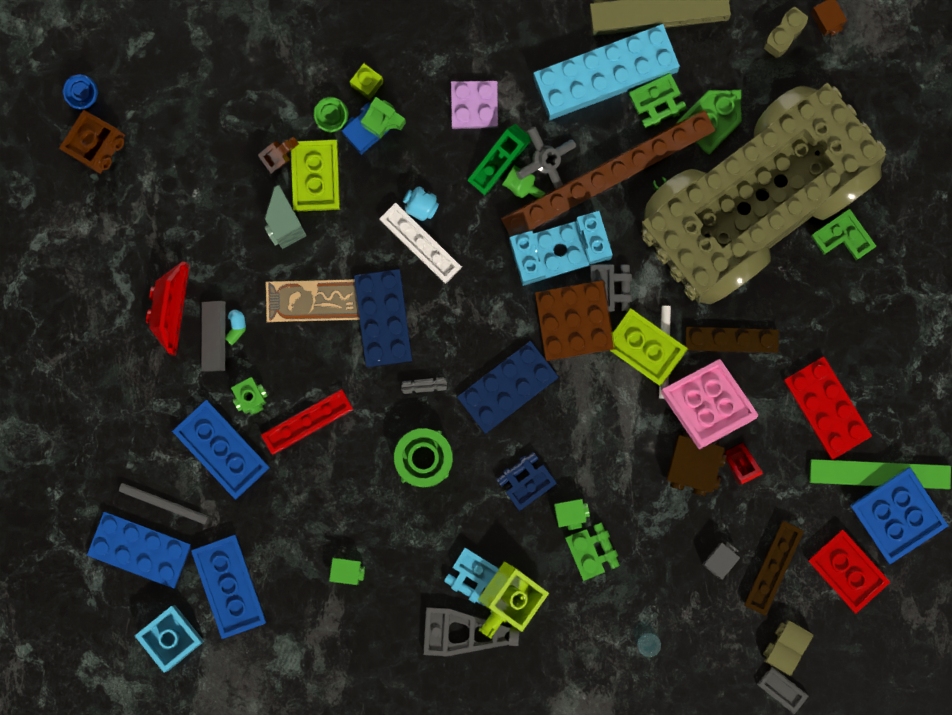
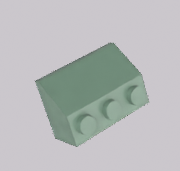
M276 186L265 218L268 225L264 228L275 246L280 244L283 249L307 235L280 186Z

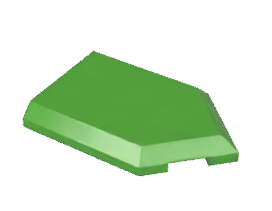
M708 90L677 121L679 123L702 110L706 111L715 131L697 140L695 143L707 154L710 155L742 122L741 90Z

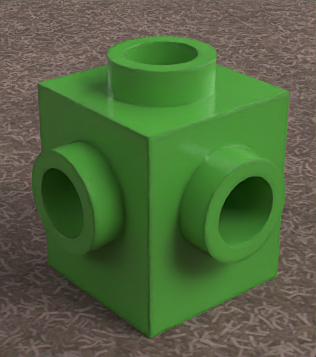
M253 377L231 387L235 398L232 400L238 411L243 410L246 414L250 412L251 415H254L264 409L262 405L267 403L264 398L268 395L262 384L257 385ZM249 394H253L251 401H247Z

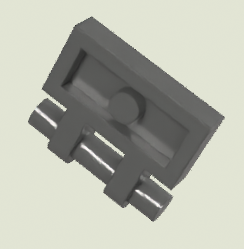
M591 265V282L602 280L605 282L609 312L615 311L614 302L621 303V312H628L630 310V303L633 302L632 295H630V282H632L630 265H621V274H614V265ZM614 282H621L620 295H614Z

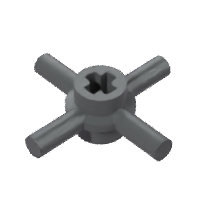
M536 127L528 129L527 132L536 151L532 156V163L517 171V177L522 180L538 170L541 173H548L555 189L562 186L563 183L556 168L560 164V156L575 148V142L571 139L554 149L551 146L544 145Z

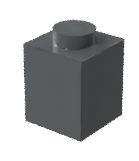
M728 542L726 545L719 543L702 565L719 579L723 580L740 559L736 555L738 550Z

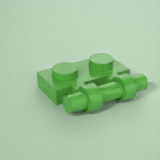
M671 73L628 94L638 115L646 111L649 114L648 118L642 120L645 129L652 125L656 127L661 124V121L671 116L675 118L680 115V112L687 109L684 101L675 104L673 98L680 95V91ZM665 102L668 108L657 113L654 107Z
M602 523L593 526L597 534L590 537L587 529L565 538L583 581L604 573L605 571L601 563L608 561L611 569L620 566L617 560L618 554L616 550H613L608 539L610 537L608 530L605 531ZM600 541L605 554L598 557L593 544Z

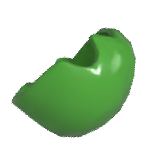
M326 97L320 100L314 108L316 124L324 131H338L344 127L348 120L349 112L347 106L340 99Z

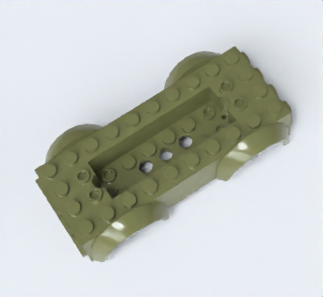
M827 83L819 90L799 86L787 91L763 112L755 126L754 138L708 173L690 169L675 175L663 184L648 201L644 211L641 231L643 235L641 237L649 247L653 245L657 251L655 255L663 265L667 263L671 269L670 274L677 283L682 282L685 287L684 292L691 301L695 299L698 304L700 302L713 304L729 295L769 264L771 261L770 248L812 216L824 220L837 213L881 179V165L886 156V149L879 140L875 141L870 135V128L864 122L860 123L855 117L857 114L853 107L849 104L846 105L842 101V95L835 86L831 87ZM778 175H784L788 180L787 185L783 188H779L774 184V179ZM764 190L769 194V198L763 202L759 201L756 198V193ZM740 203H748L750 205L751 211L748 215L738 213L737 207Z

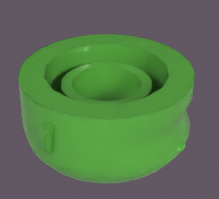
M416 429L405 434L400 439L395 449L394 463L396 470L401 476L402 483L406 481L417 487H431L448 477L453 463V454L448 441L441 435L442 431ZM427 447L434 452L435 461L430 468L419 469L413 464L412 456L418 448Z

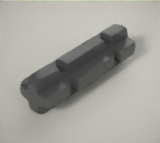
M444 377L436 378V380L432 378L414 380V382H411V380L403 381L401 384L404 394L412 393V391L420 393L434 391V389L438 391L447 389V381Z

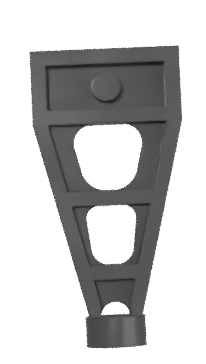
M427 608L424 655L451 656L505 645L518 646L519 630L515 627L509 628L500 625L491 641L476 642L474 640L475 628L478 626L482 627L486 620L452 609ZM457 622L466 625L470 630L469 639L462 643H451L449 641V626L451 623ZM507 632H510L509 641L505 639Z

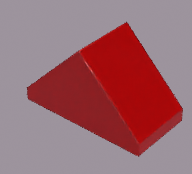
M744 443L723 452L727 454L726 462L738 485L763 474Z

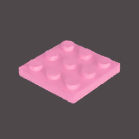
M721 359L669 385L661 391V394L698 449L705 447L758 417V413Z

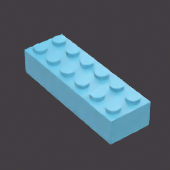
M662 24L534 72L533 79L549 120L648 84L669 73L671 75L677 73L680 66Z

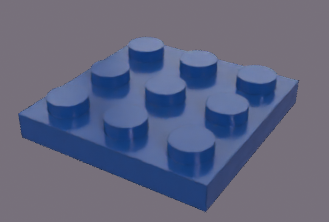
M910 467L904 469L850 505L888 564L898 560L948 527V524Z

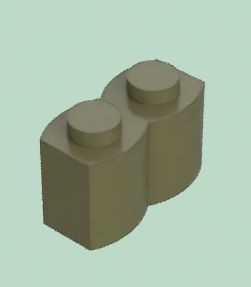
M796 7L790 9L784 15L779 26L770 33L765 42L764 49L775 58L781 57L788 50L793 39L802 32L808 21V16Z
M787 620L785 624L780 623L775 632V635L778 636L774 644H768L763 655L766 656L764 660L766 663L791 676L808 647L813 634Z

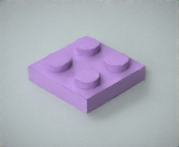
M497 81L451 82L452 129L498 128Z

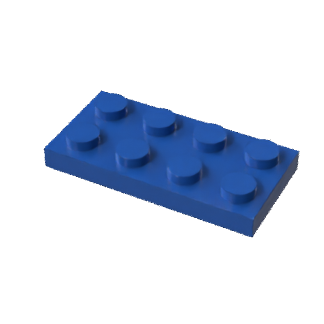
M205 400L172 431L234 499L242 495L270 468L208 400Z
M104 512L87 556L175 588L192 545Z
M236 535L191 550L222 639L267 623Z

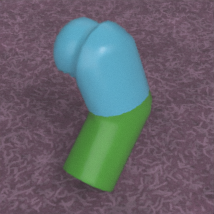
M232 310L228 315V319L231 320L232 329L225 336V340L231 345L240 338L246 329L245 317L238 310Z

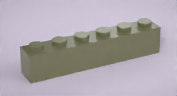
M595 0L593 4H590L589 8L592 36L648 30L662 24L666 28L727 21L731 16L729 0H617L610 2L607 0Z

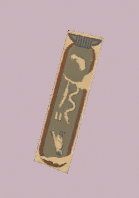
M355 280L266 282L267 322L360 320Z

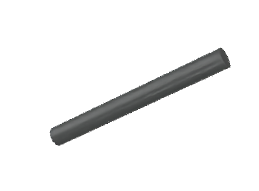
M122 483L119 488L121 493L206 525L209 516L127 484Z

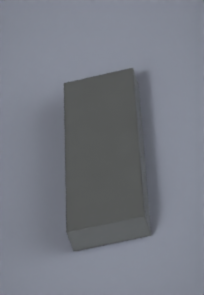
M225 301L202 302V371L204 372L225 371Z

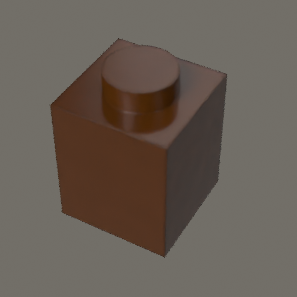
M826 0L813 7L810 12L823 36L829 33L833 36L844 29L842 26L847 21L836 0Z

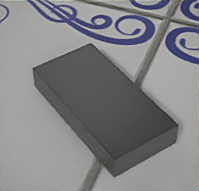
M772 666L757 683L760 688L793 714L798 711L809 697Z

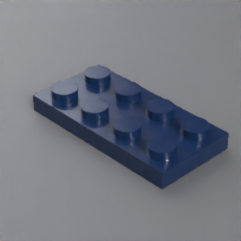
M400 269L355 275L366 367L412 361Z
M529 341L457 398L486 434L559 377L533 343Z

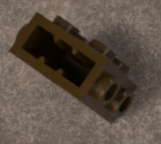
M684 433L683 436H677L666 482L671 483L670 487L684 490V487L692 488V493L705 497L707 493H713L714 489L718 490L721 476H717L719 467H724L727 454L723 453L724 447L719 446L720 442L714 441L698 449L688 433Z

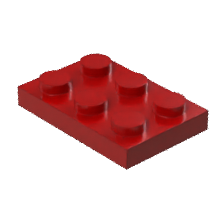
M844 530L837 533L808 560L811 566L854 613L862 609L890 583Z

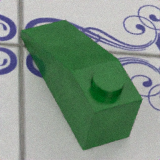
M516 124L509 127L467 181L486 195L530 143V136Z

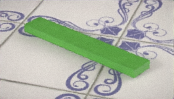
M811 459L809 483L880 486L904 469L910 467L923 488L950 489L951 466Z

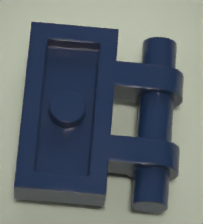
M534 452L527 457L524 455L519 459V463L511 469H505L502 472L503 474L496 479L501 487L507 482L511 483L513 487L506 494L519 511L557 484L544 465L537 470L532 466L533 463L539 460ZM526 469L530 475L518 482L515 476Z

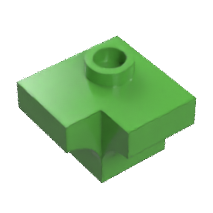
M375 97L370 104L369 110L361 120V126L381 139L389 129L401 130L406 121L405 118L395 112L394 106L385 100L381 101Z

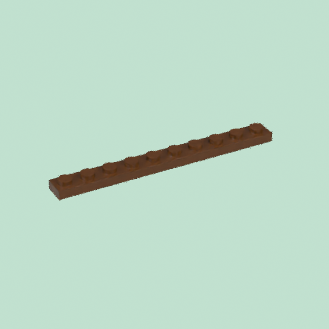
M702 110L500 219L510 237L528 232L711 134L715 129L706 111Z

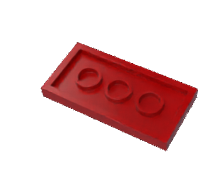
M825 357L820 358L783 380L831 460L872 437Z

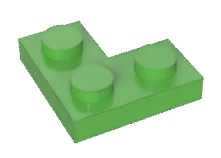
M850 209L811 235L824 255L842 242L855 260H858L876 247Z

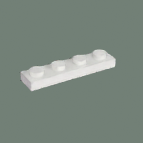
M397 203L380 218V221L445 284L462 268Z

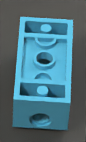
M599 211L579 216L572 223L535 234L532 231L512 236L509 240L522 286L611 260L613 256ZM558 244L564 245L567 249V253L562 257L555 255L553 251L554 247Z

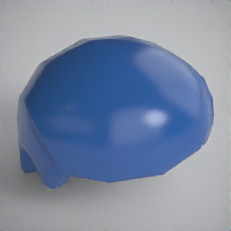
M73 75L64 84V99L73 108L86 109L96 102L98 96L97 84L87 75Z

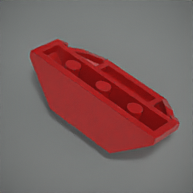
M187 262L179 263L155 282V287H151L150 300H153L152 309H148L146 323H149L151 331L166 351L174 356L177 353L190 266Z

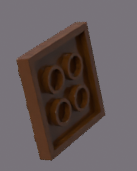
M603 280L535 292L546 361L615 350L605 282Z

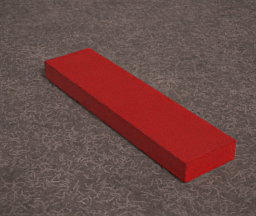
M341 389L266 431L261 436L271 454L274 455L354 409Z

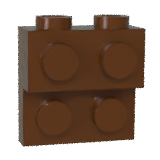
M83 110L59 149L101 174L103 170H107L112 163L111 157L114 152L123 147L125 135L117 128Z

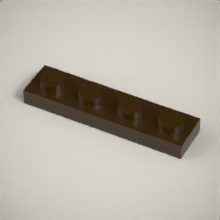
M686 327L685 347L688 348L687 351L778 353L779 330Z
M785 521L781 522L743 606L766 616L804 530Z

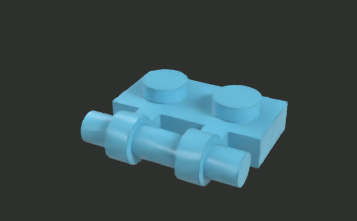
M464 548L453 566L454 569L460 572L459 576L455 578L448 574L444 582L452 586V590L456 592L459 590L470 597L469 600L473 603L478 602L483 605L478 601V598L499 568ZM466 576L478 583L475 589L463 583Z

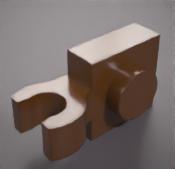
M295 137L286 140L281 145L278 141H275L259 153L258 156L272 174L290 160L287 153L297 147L299 143Z

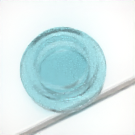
M647 633L639 638L637 647L643 656L653 657L660 651L661 642L656 635Z

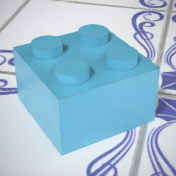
M176 605L169 607L135 635L164 673L173 668L204 642Z

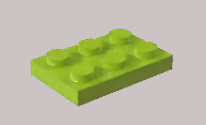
M337 140L297 141L299 145L291 150L293 211L340 210Z
M630 308L613 332L615 350L610 351L656 384L662 386L688 348Z

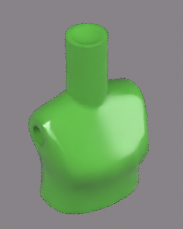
M513 165L502 183L503 186L509 188L520 198H524L528 193L537 199L546 194L534 186L535 176L533 174L520 180L516 175L520 168L516 165Z

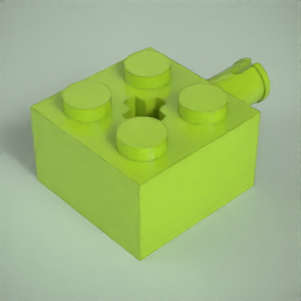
M504 562L478 598L479 602L491 610V615L479 631L492 639L501 623L507 621L522 632L549 593L516 568Z

